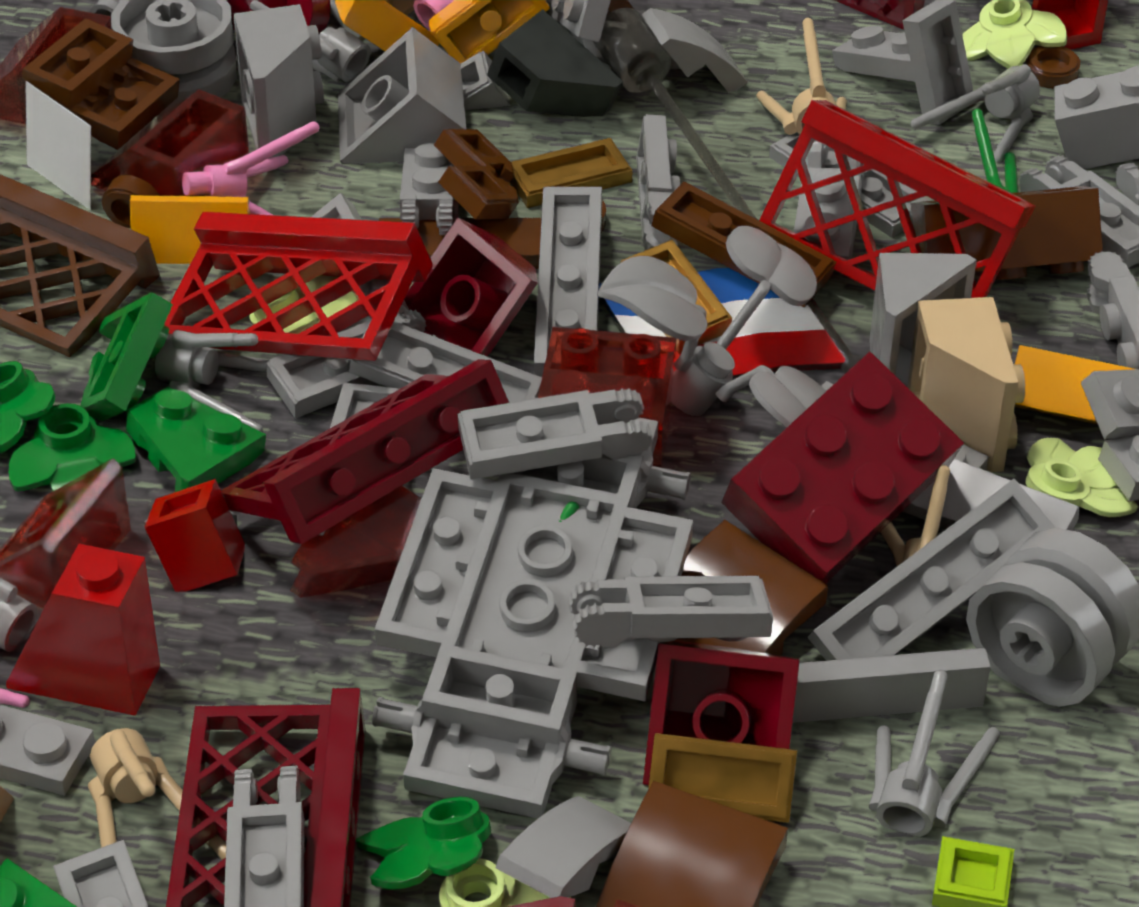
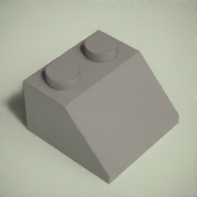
M300 4L235 13L234 24L241 100L257 150L295 129L313 121L317 122L315 105L324 103V90L319 70L313 71L312 60L321 58L320 38L316 25L307 26ZM289 147L288 149H286V150H284V151H282V152H280V153H278V154H276V155H274V156H272V157H277V156L283 155V154H284L287 150H289L291 147Z
M412 27L338 93L340 162L343 164L404 161L405 148H416L422 144L435 143L444 129H466L461 63Z
M1139 65L1123 72L1095 78H1078L1068 84L1055 86V123L1065 156L1068 157L1069 161H1074L1085 170L1139 158Z

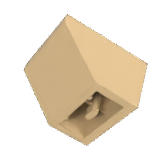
M993 297L918 301L907 388L964 442V445L989 456L988 471H1004L1007 449H1015L1017 444V422L1014 406L1015 403H1022L1025 397L1023 368L1020 364L1013 365L1011 359L1012 332L1010 324L1008 322H1000Z

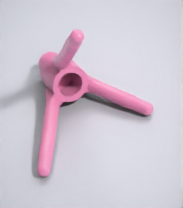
M315 121L310 122L241 158L223 165H206L202 172H185L182 177L184 194L186 196L246 197L247 178L286 165L289 162L287 156H272L317 133L320 129L319 124ZM249 201L250 214L273 215Z

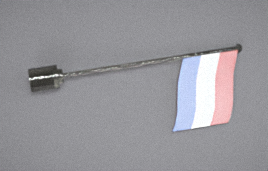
M620 8L608 13L600 41H593V43L612 71L624 81L622 86L627 91L633 93L653 90L734 207L757 219L663 86L662 82L670 70L671 58L642 16L632 8ZM715 268L698 272L731 315L732 321L759 286V283L731 268ZM769 290L726 349L735 362V367L732 370V380L761 365L768 367L774 373L781 366H789L799 371L841 369L845 374L862 359L860 355L853 356L814 299L805 308L793 306L781 299L772 290ZM600 297L657 384H665L675 372L674 363L682 353L677 352L662 331L644 321L630 309ZM721 336L708 342L717 343Z

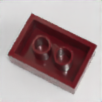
M869 351L731 478L721 503L761 543L826 584L935 481L937 469L941 465L950 466L964 445V442Z

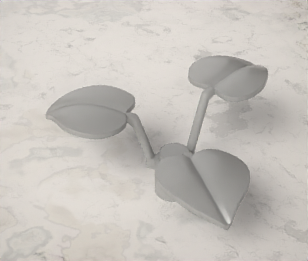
M739 226L727 238L726 248L732 261L742 272L759 281L760 284L717 343L708 342L704 346H697L699 338L707 328V312L702 306L696 304L697 291L694 285L674 267L654 257L636 256L621 262L610 272L599 288L597 297L619 303L658 330L676 339L685 341L682 354L674 363L676 370L664 386L669 400L684 413L692 416H701L717 397L721 401L727 402L736 391L749 385L757 401L787 428L826 392L812 378L789 366H781L774 373L768 367L761 365L732 380V370L735 367V362L726 349L771 289L790 305L800 306L806 304L813 297L817 287L816 277L809 264L795 251L778 244L763 231L749 226Z

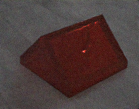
M114 458L45 495L0 548V577L18 588V596L44 609L78 544L114 551L131 530L123 469Z

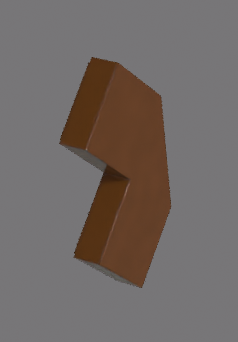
M444 129L434 143V146L454 166H448L438 183L475 220L508 219L519 203L516 188L510 186V182L514 177L512 162L478 129Z

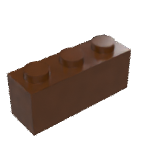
M1075 186L1013 192L1012 194L1036 205L1026 226L1021 228L995 280L1027 277L1028 266L1048 265L1050 274L1084 271V261L1090 260V256H1094L1095 253L1103 251L1099 188ZM931 200L910 203L912 224L916 237L947 227L939 202ZM952 209L956 223L971 219ZM980 223L959 230L966 254L975 258L976 262L991 257L1002 235ZM949 233L919 243L922 253L955 254ZM986 266L975 269V272L984 271Z

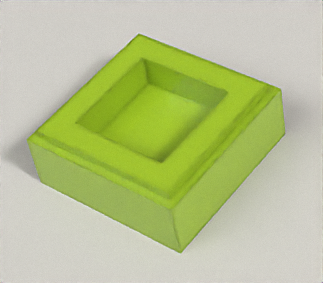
M942 836L932 905L938 907H1007L1015 849Z

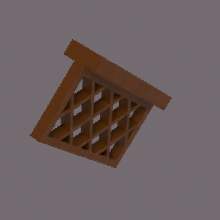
M0 174V237L15 234L22 237L24 244L0 250V268L27 262L29 274L0 282V299L32 292L34 306L10 312L0 308V326L71 357L97 332L104 317L113 313L137 285L146 289L160 276L149 237ZM56 254L69 258V266L37 273L35 259ZM104 274L116 278L106 289L85 294L83 292L81 281L83 279ZM70 282L74 283L76 296L42 304L41 289ZM79 313L80 320L65 337L46 328L45 320Z

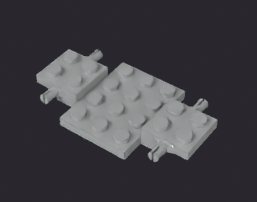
M644 418L633 420L645 421L646 425L649 424L654 441L651 442L652 446L648 447V451L645 450L642 454H636L635 456L628 455L627 458L614 460L602 454V458L501 474L497 481L484 478L470 480L469 475L432 469L374 629L376 645L436 657L423 698L419 701L418 706L379 697L376 701L377 706L375 705L373 711V726L412 733L413 747L403 774L405 790L445 799L469 797L475 799L479 806L538 819L544 814L552 785L562 774L565 766L606 776L607 767L610 764L612 746H603L571 739L570 726L578 703L577 687L646 701L657 662L658 645L660 642L651 641L647 638L631 639L629 636L615 648H602L601 645H596L595 648L592 645L586 647L585 643H579L578 637H575L572 622L575 618L574 613L570 612L568 597L571 596L570 590H574L575 585H580L581 581L589 582L591 580V582H597V580L624 579V577L682 575L693 537V520L636 509L648 492L686 500L689 491L690 472L685 473L653 466L652 455L658 438V421ZM573 501L579 504V509L565 520L560 519L561 513L568 502Z

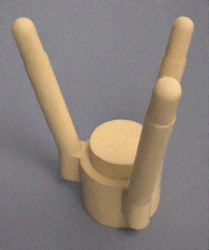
M805 18L802 23L811 82L810 88L804 90L795 98L792 105V113L784 109L765 91H759L756 95L762 105L783 124L784 131L788 135L797 132L799 135L801 134L805 125L801 121L811 100H827L845 110L847 105L845 97H839L835 101L833 96L825 89L816 32L811 18Z
M129 728L116 729L106 733L96 741L91 749L90 759L97 776L88 783V789L96 805L101 848L117 842L111 803L115 798L123 803L139 802L146 797H151L155 793V785H158L180 812L183 790L170 776L163 760L160 757L152 756L143 736L139 732ZM199 818L197 820V825L203 822ZM216 835L206 842L221 860L226 857V842L220 836Z

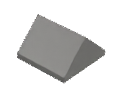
M879 253L869 340L870 352L906 387L908 386L918 301L971 298L977 260L968 254Z

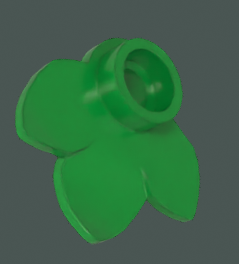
M8 361L0 364V454L14 446L23 436L28 420L44 416L50 411L56 397L50 383L39 382L33 371L24 369L21 363L17 361Z
M64 403L52 406L46 415L39 418V424L34 432L35 439L23 444L13 452L8 473L10 484L17 492L50 485L52 492L63 501L73 506H86L97 500L104 492L107 484V469L120 468L136 461V452L131 438L125 432L116 428L97 426L95 420L89 416L83 407Z
M452 797L431 804L423 811L422 817H409L391 822L356 838L357 847L385 857L370 877L371 884L378 889L399 890L420 884L433 873L450 877L467 870L481 857L483 853L482 843L488 839L492 829L489 817L480 811L479 803L475 799Z

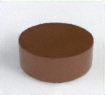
M1064 46L1035 47L1031 50L1025 62L1038 79L1039 86L1055 89V86L1068 84L1078 79L1080 59L1076 53Z
M121 175L112 180L103 194L102 207L112 222L131 228V195L160 196V194L143 179L130 175Z

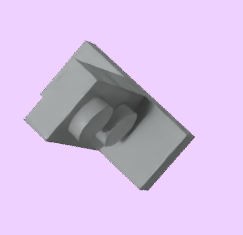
M935 0L902 20L905 31L903 33L883 31L881 26H867L854 31L851 34L852 39L832 50L835 66L845 72L915 82L922 115L973 91L956 0ZM960 111L951 114L943 119H940L934 122L933 124L940 125L949 118L959 113Z

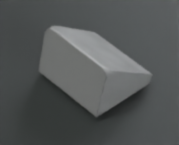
M484 51L461 63L465 110L510 106L508 94L487 76L492 60Z

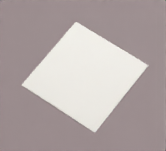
M26 81L27 165L91 210V126Z

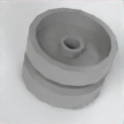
M120 0L111 13V29L134 39L132 58L180 79L178 98L163 111L192 110L211 104L227 94L235 83L237 71L235 47L233 45L231 6L226 0Z
M1055 527L1034 532L969 599L966 621L972 643L975 648H986L991 670L998 677L1040 701L1057 707L1079 704L1110 673L1112 667L1139 640V584L1129 568L1105 545L1081 532Z

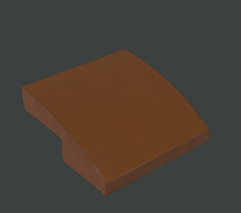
M87 18L22 69V79L25 82H29L91 126V136L116 150H119L178 98L180 84L179 78L132 58L134 39Z
M724 520L687 554L681 576H759L763 580L773 613L771 637H747L736 642L723 641L717 638H678L674 641L732 647L781 656L784 639L826 604L828 585Z
M653 780L620 846L596 907H759L760 898L786 848L788 828Z

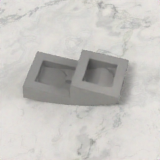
M653 8L648 9L642 14L662 47L687 77L706 64L728 92L737 91L748 83L726 49L713 36L695 23L673 13Z
M577 796L555 806L529 825L500 854L495 868L550 898L558 896L568 898L589 890L599 863L616 858L631 823Z

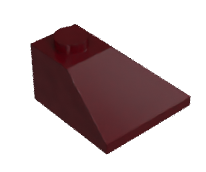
M457 218L431 256L433 266L426 281L414 282L408 290L404 301L409 310H416L426 321V331L423 333L431 336L435 335L439 339L488 357L538 284L536 270L532 264L498 236Z
M682 641L660 642L657 653L643 784L649 785L655 733L790 749L800 660L732 647Z

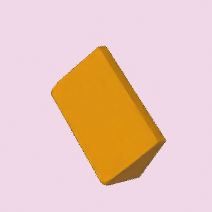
M335 0L342 22L383 51L390 48L412 27L437 46L440 44L429 30L384 0Z
M454 0L434 15L428 23L431 33L446 52L459 63H463L482 51L489 55L498 48L501 41L542 9L545 12L549 10L550 6L546 0Z
M131 195L130 198L131 230L149 237L157 264H190L201 244L194 231V227L202 212L250 214L249 197Z
M1019 345L1014 365L1020 364L1023 368L1025 397L1022 403H1015L1014 407L1098 424L1082 388L1081 381L1094 371L1134 370V368Z

